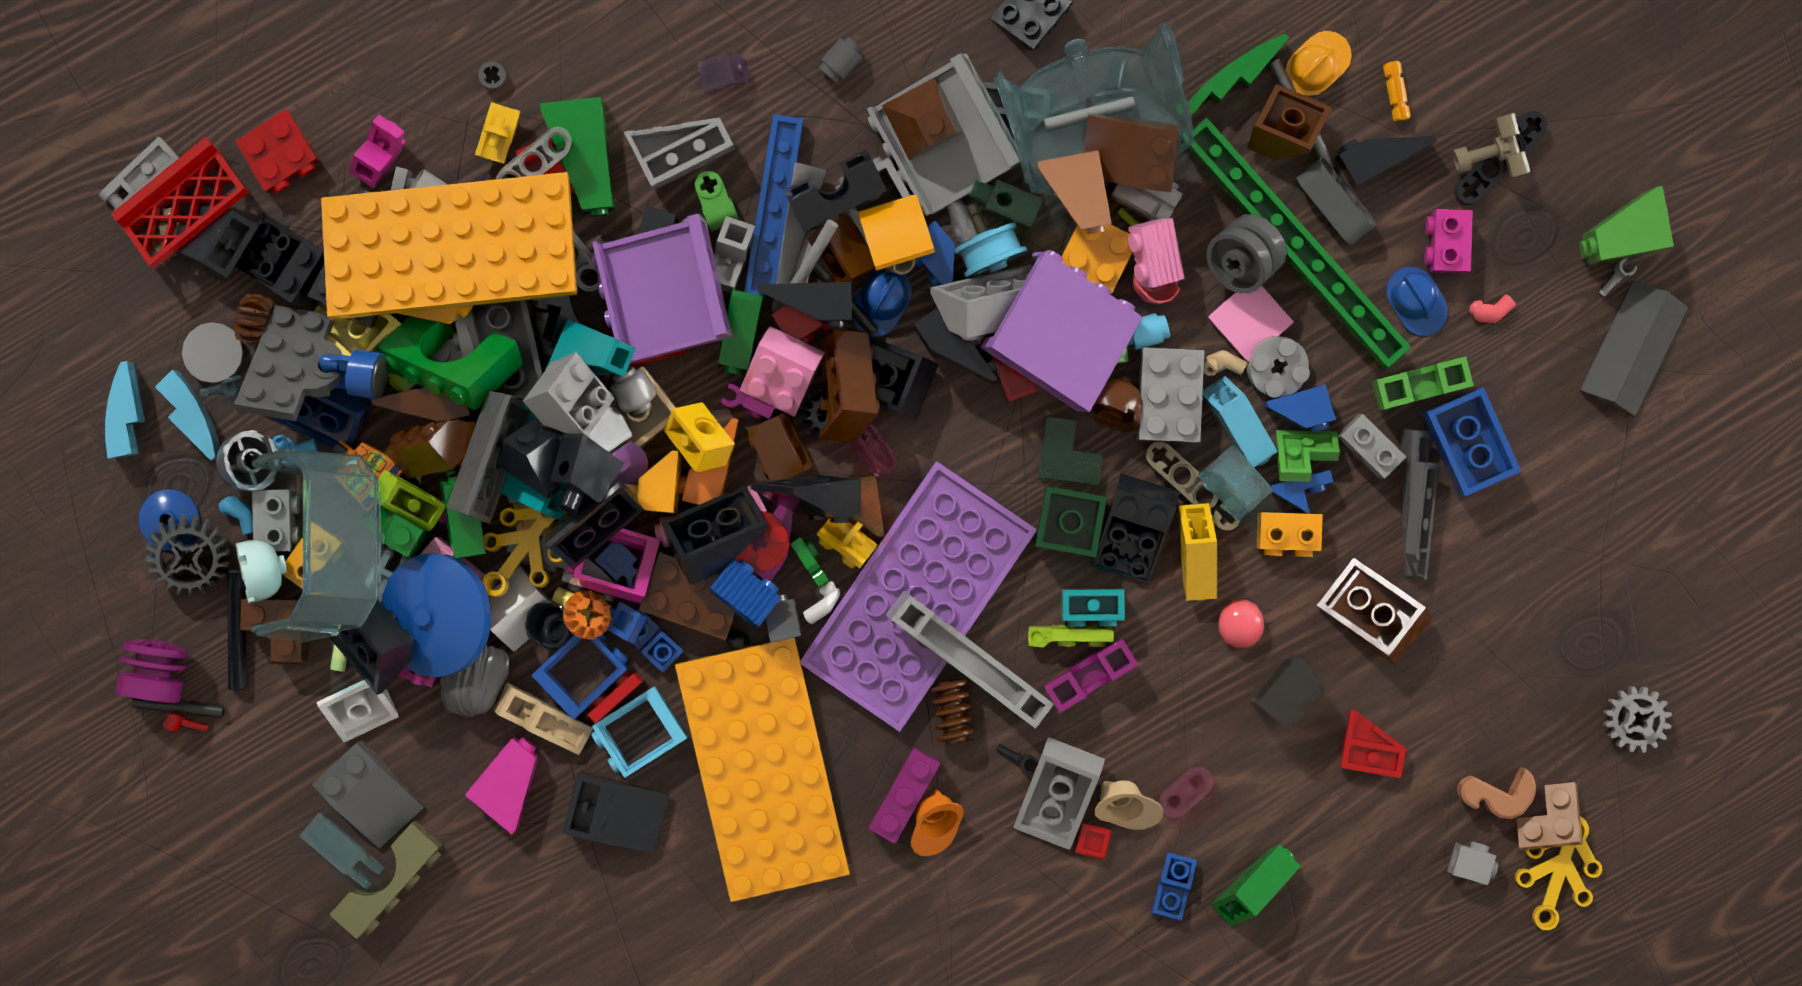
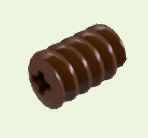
M968 679L939 682L938 686L931 689V693L940 694V698L932 701L933 705L942 707V710L934 713V717L943 719V722L935 725V729L944 731L943 735L936 738L938 742L951 744L975 741V739L966 737V735L974 732V727L965 725L973 717L971 714L963 713V711L971 707L970 702L962 701L963 698L970 695L969 690L961 688V686L969 683Z

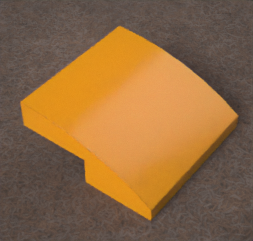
M916 194L858 212L876 271L935 253Z

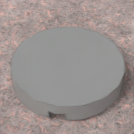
M213 322L201 324L190 331L183 343L182 350L184 365L191 375L203 382L220 383L236 375L243 365L245 355L244 346L241 341L236 340L235 331L225 324Z

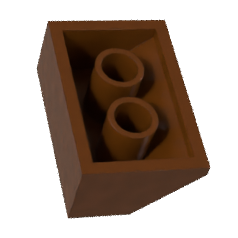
M431 422L422 427L417 425L409 430L401 429L390 438L391 444L384 452L407 478L452 470L465 456L477 422Z

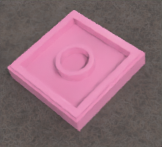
M1263 286L1249 294L1235 292L1207 317L1246 362L1250 361L1251 351L1258 342L1270 336H1279L1294 323Z

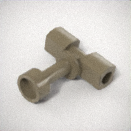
M1515 113L1494 118L1498 137L1493 138V145L1469 152L1465 146L1452 150L1454 165L1458 173L1472 170L1471 163L1497 156L1499 161L1505 160L1509 177L1530 172L1525 151L1520 152L1516 135L1520 134Z

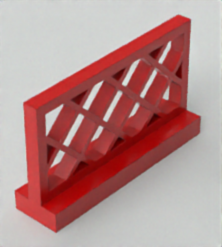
M204 137L111 213L115 221L122 226L144 260L153 270L249 193L225 160L226 158L223 153L207 137ZM220 164L218 177H207L208 173ZM194 184H197L194 196H183L185 191ZM205 184H216L213 196H202ZM224 184H235L237 188L228 196H221ZM173 203L170 215H160L162 208H166L169 204ZM181 203H192L189 216H178ZM200 203H211L210 209L206 214L197 216ZM149 222L146 235H137L135 233ZM158 222H168L165 235H155ZM176 223H187L184 232L180 235H174ZM163 242L161 250L152 257L150 255L152 243Z

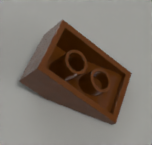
M1088 114L1084 153L1095 150L1099 151L1104 181L1140 189L1171 192L1174 181L1180 124Z
M424 387L371 399L372 405L438 422H471V419L478 418L477 409L473 410L464 405L460 406L453 402V400L442 395H435Z
M1355 558L1351 560L1317 604V607L1395 666L1432 619L1431 614L1424 605Z

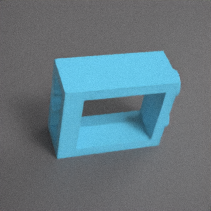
M657 685L594 724L592 728L595 732L591 734L600 749L605 747L611 758L608 759V762L617 775L622 773L624 778L689 737ZM648 700L672 738L629 765L605 726Z

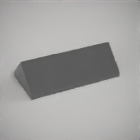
M1632 281L1581 385L1580 391L1635 417L1688 307L1667 291Z
M488 390L449 498L447 509L489 524L491 523L508 472L501 468L503 440L526 424L530 409L524 402L510 395Z

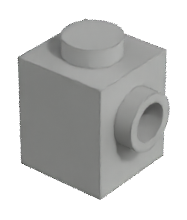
M1474 841L1471 842L1470 846L1456 842L1447 872L1488 885L1489 880L1494 879L1496 876L1498 862L1495 861L1496 855L1488 852L1490 846Z

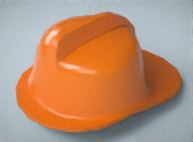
M932 790L930 796L920 801L915 808L916 826L911 838L913 851L920 856H932L945 850L955 838L964 815L963 807L958 803H953L950 798L942 795L939 790Z

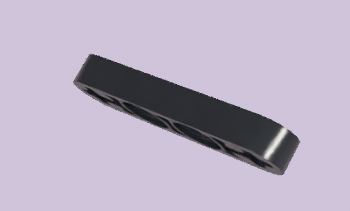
M1528 112L1517 121L1520 133L1528 127L1527 119L1529 121L1536 119L1539 122L1536 126L1539 130L1538 132L1533 130L1525 138L1519 134L1516 135L1520 152L1525 151L1526 153L1546 132L1547 119L1540 112ZM1497 156L1478 161L1472 167V170H1469L1455 186L1454 194L1457 201L1462 205L1468 206L1481 200L1508 172L1505 160L1499 161ZM1486 161H1493L1498 166V174L1493 178L1486 177L1482 172V166ZM1475 172L1478 179L1487 184V186L1484 188L1482 183L1479 184L1473 191L1476 195L1475 198L1472 196L1465 198L1462 195L1465 192L1462 186L1468 187L1477 180V178L1472 176Z

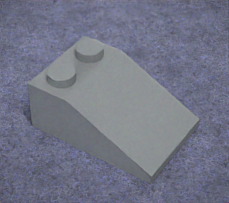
M1048 737L1013 828L1070 850L1099 780L1105 759Z

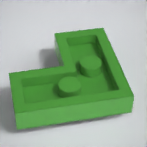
M1276 430L1275 443L1278 451L1277 462L1280 481L1310 482L1312 474L1310 461H1339L1340 450L1337 431H1317L1312 433V431Z

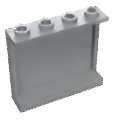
M963 53L951 58V62L879 105L867 108L870 114L868 117L870 126L876 133L880 132L885 141L882 144L885 153L891 160L895 159L900 168L897 171L904 185H909L913 194L917 195L925 216L934 215L1026 161L968 55ZM936 77L963 133L909 160L882 105Z

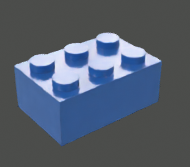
M1484 387L1475 389L1422 413L1428 430L1432 431L1431 437L1458 497H1466L1521 472Z

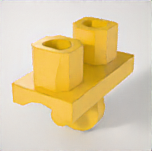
M491 102L475 155L506 164L521 111Z
M829 518L816 534L820 537L819 544L827 550L834 548L842 554L843 563L850 568L857 566L860 569L878 546L859 531L863 525L859 521L853 526L849 522L831 523Z

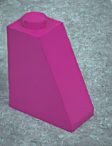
M517 737L512 738L465 794L467 798L510 834L516 832L520 827L539 755L534 752L536 747L524 737L520 740Z

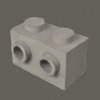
M295 490L252 491L253 540L267 542L273 546L275 551H293L301 540L300 527L296 526L295 514L300 512L299 496H295Z

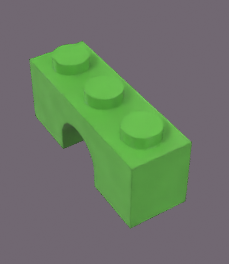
M1466 356L1371 381L1379 411L1474 386Z

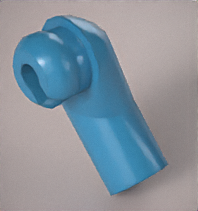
M277 435L272 440L279 451V456L291 462L299 461L319 452L313 438L300 444L292 441L285 435Z
M228 496L221 500L219 503L220 512L223 515L228 514L239 520L242 535L253 533L252 507L243 500L233 496Z

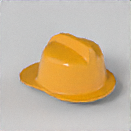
M1332 31L1318 32L1310 37L1292 54L1285 69L1297 93L1305 96L1318 95L1335 82L1350 65L1352 57L1350 45L1343 36Z

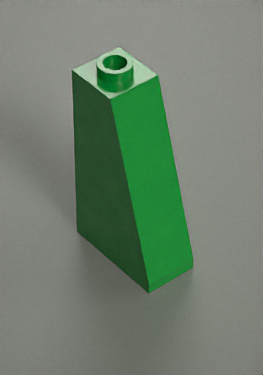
M601 97L540 103V110L548 129L562 127L569 131L572 143L570 150L561 160L569 175L582 210L585 213L590 212V217L609 215L608 210H615L604 101ZM552 136L557 150H561L566 146V141L562 136Z

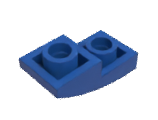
M637 606L635 610L646 615L648 618L633 645L663 673L684 650L645 612L640 611V607Z
M1172 853L1166 854L1152 906V915L1178 922L1182 921L1197 860Z

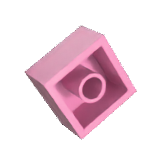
M769 326L756 349L739 391L795 417L808 393L825 352Z

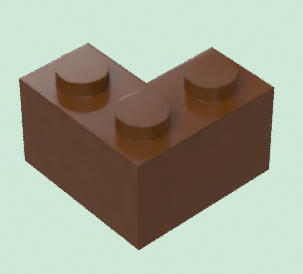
M241 599L240 630L271 631L270 661H308L310 600L265 599L248 603L247 599Z

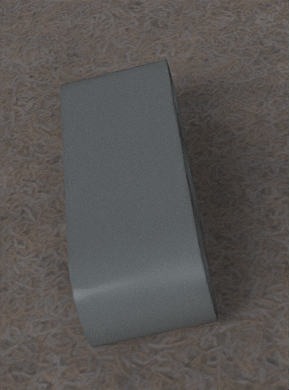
M1320 157L1297 176V180L1304 191L1342 238L1350 245H1353L1376 227V222L1371 214L1324 158Z

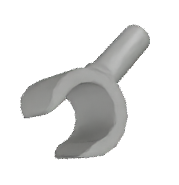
M1628 258L1619 261L1614 266L1615 274L1599 291V294L1605 297L1621 279L1632 276L1636 272L1637 266H1634L1626 273L1622 265Z

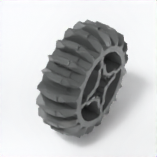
M182 514L180 523H177L174 517H170L168 519L169 527L160 523L157 527L160 533L152 532L150 539L153 542L147 543L145 548L151 552L146 555L145 562L154 563L148 568L149 574L159 572L155 578L156 584L164 580L167 581L164 589L169 591L172 585L176 586V594L178 596L182 594L183 588L188 589L189 596H194L195 587H198L201 593L207 591L206 583L211 587H215L217 585L215 577L223 578L225 573L222 568L229 565V560L224 557L230 554V549L221 547L227 542V538L225 536L216 538L220 533V528L217 526L209 530L208 528L211 523L209 519H206L203 525L199 524V515H194L192 522H188L186 514ZM193 534L198 536V538L193 541H187L181 536L177 537L176 535ZM167 541L172 545L171 550L175 554V557L168 566L162 554L163 545ZM207 545H209L213 554V563L208 569L203 565L204 560L200 556V553ZM183 550H186V553L188 550L194 551L192 560H189V557L187 560L181 559ZM187 569L193 572L195 576H183L177 574V572Z

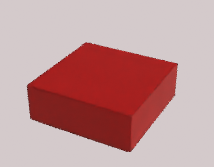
M1082 822L1075 853L1105 860L1112 829Z

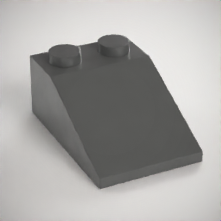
M364 740L357 742L312 784L337 812L379 849L425 807Z

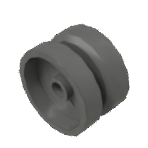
M1244 214L1235 218L1225 230L1212 239L1207 247L1206 257L1209 269L1223 286L1236 293L1249 294L1258 290L1268 278L1272 277L1282 267L1286 260L1287 250L1283 237L1273 224L1258 215Z

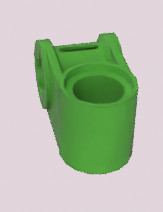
M705 171L699 174L695 181V188L711 232L722 229L726 216L739 220L732 199L728 196L719 175L712 171ZM706 178H710L712 182L717 181L718 183L714 186L715 192L711 194L707 190L701 189L705 185Z

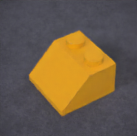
M672 450L639 478L638 485L633 484L632 494L645 510L678 513V491L682 467V454L680 451Z

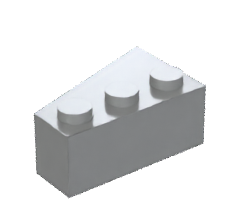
M720 118L624 132L653 190L735 150Z

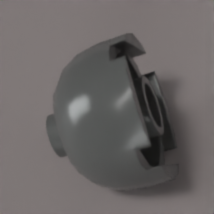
M249 430L235 433L223 441L217 452L216 465L218 474L225 484L234 490L252 492L262 490L274 482L276 470L280 468V456L277 447L268 436L264 437L260 433H256L258 431Z

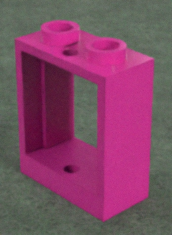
M622 528L608 540L642 550L632 589L581 574L585 560L575 569L568 565L567 573L572 574L570 584L641 604L646 594L660 539Z

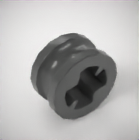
M489 61L480 67L478 78L486 88L498 89L504 85L507 73L501 64ZM493 67L499 69L497 75L500 77V80L497 83L492 80V84L486 82L488 76L485 74V71L488 68L493 71Z

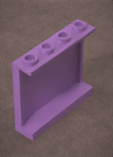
M691 215L687 217L685 222L600 244L597 241L592 242L594 251L591 252V260L595 270L599 269L601 281L597 282L598 291L601 298L606 300L608 308L607 311H604L605 321L608 328L613 330L615 339L636 348L630 364L733 337L706 221L701 215Z
M1051 250L1034 252L1032 257L1036 259V262L995 335L993 337H986L980 348L1074 410L1090 412L1139 325L1142 316L1134 311L1135 306L1123 299L1117 300L1111 296V290L1100 283L1093 284L1086 279L1087 274L1081 269L1073 266L1070 268L1062 263L1063 258L1059 254Z

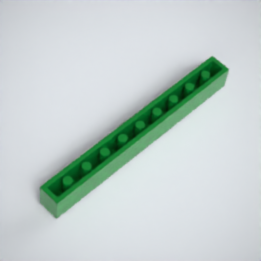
M1208 118L1204 119L1183 138L1180 143L1244 214H1253L1265 218L1278 229L1284 239L1287 250L1286 262L1382 369L1390 367L1411 348Z

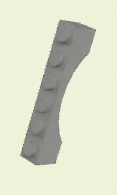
M906 591L902 592L887 612L886 616L982 687L1035 729L1054 705L1045 696Z

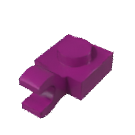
M730 383L728 385L729 389L736 392L737 397L734 400L723 397L721 402L725 406L735 407L742 404L743 407L748 409L747 413L760 420H764V417L770 419L776 410L775 407L739 391L741 386L737 383Z

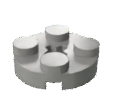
M1270 336L1258 342L1251 351L1252 355L1249 363H1247L1249 380L1257 390L1270 397L1277 398L1293 394L1309 378L1308 356L1303 347L1292 339ZM1275 359L1285 362L1283 372L1280 374L1278 372L1272 373L1271 371L1275 366L1273 362Z

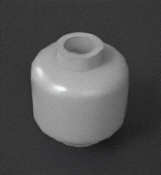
M632 366L628 367L624 377L619 375L612 377L614 382L610 386V392L622 411H634L637 415L652 406L650 401L655 397L656 390L644 370H635Z

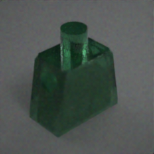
M976 179L969 193V197L984 203L981 211L1008 224L1015 222L1017 228L1023 231L1032 227L1043 202L1042 198L1000 180H996L990 186ZM998 195L1006 199L1005 207L997 203Z

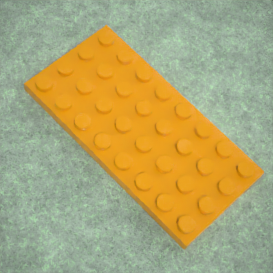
M567 172L321 198L327 317L330 320L577 295L570 182Z
M795 637L675 664L730 901L733 902L850 875Z

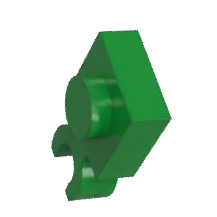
M802 537L792 542L790 545L818 587L828 582L827 575L815 559L819 553L811 540L808 539L804 542Z

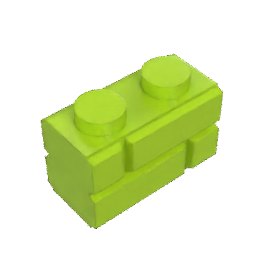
M387 470L382 472L370 492V497L381 506L429 531L434 528L446 506L434 495Z

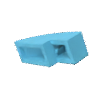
M120 362L108 397L105 417V442L107 458L110 459L139 455L134 424L144 423L145 417L133 362Z
M171 370L155 386L176 408L168 418L211 461H216L220 445L212 419L203 401L180 371Z

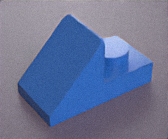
M1331 470L1312 474L1310 482L1285 481L1268 486V490L1271 494L1303 513L1310 514L1304 490L1308 489L1309 494L1327 490L1326 484L1332 483L1333 478Z

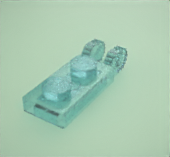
M319 812L299 835L345 876L348 874L363 888H368L371 882L366 875L354 868L359 860L377 874H380L384 869L379 862L366 853V849L322 812Z

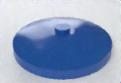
M431 553L408 559L391 575L385 586L381 603L387 610L392 611L399 625L404 630H408L413 638L414 645L412 647L411 661L406 667L423 676L442 677L461 672L474 663L487 643L491 628V607L488 594L475 571L462 560L455 559L454 556L443 553Z

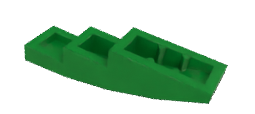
M1286 34L1280 35L1255 47L1231 62L1205 83L1182 107L1180 112L1190 119L1208 96L1219 103L1237 81L1248 88L1289 39V36Z

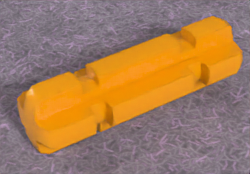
M1399 61L1388 62L1383 66L1385 77H1388L1386 84L1390 105L1394 107L1392 110L1393 120L1397 122L1409 119L1411 115L1409 106H1406L1408 99L1404 79L1400 77L1402 73L1401 63Z

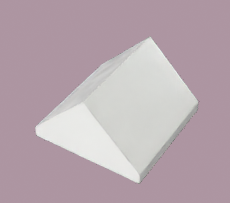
M522 566L514 571L508 579L509 588L503 596L493 597L488 595L491 607L490 630L513 652L529 640L524 624L528 611L536 603L550 600L541 588L535 587L530 583L529 574ZM502 582L494 588L495 591L501 588Z
M365 680L317 702V706L343 742L349 741L399 717L387 688L383 693L376 695Z

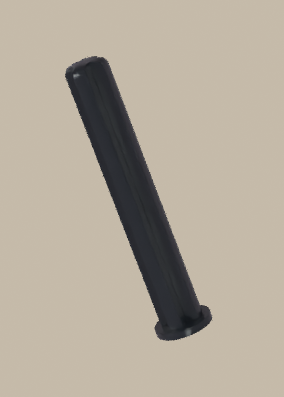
M224 569V573H227L228 689L242 691L246 688V630H240L241 599H245V585L240 569Z

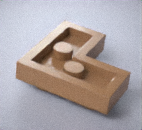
M1571 782L1544 785L1547 815L1517 818L1520 850L1583 845L1577 784Z

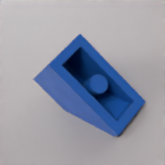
M1326 384L1263 403L1264 408L1301 429L1310 427L1312 433L1330 428L1328 422L1336 420Z

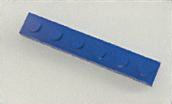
M773 114L744 290L746 293L760 295L757 291V284H776L789 203L783 190L791 187L794 164L797 163L804 121L801 118Z

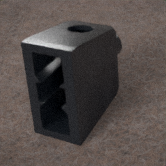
M563 434L551 475L552 484L564 492L559 508L565 512L576 514L580 503L598 504L601 502L624 463L585 434Z

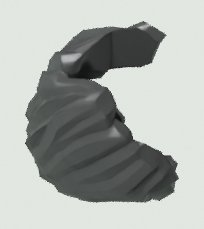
M485 645L480 656L468 668L456 674L442 676L440 679L442 687L441 697L447 713L459 714L465 717H474L488 713L508 679V653L499 648L495 649L493 646L488 647Z

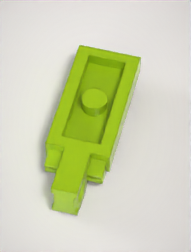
M1068 625L1029 626L1028 629L1029 646L1044 648L1052 641H1058V646L1065 647L1076 646V641L1088 642V646L1105 647L1107 642H1113L1114 631L1111 626L1086 625L1082 627H1069Z

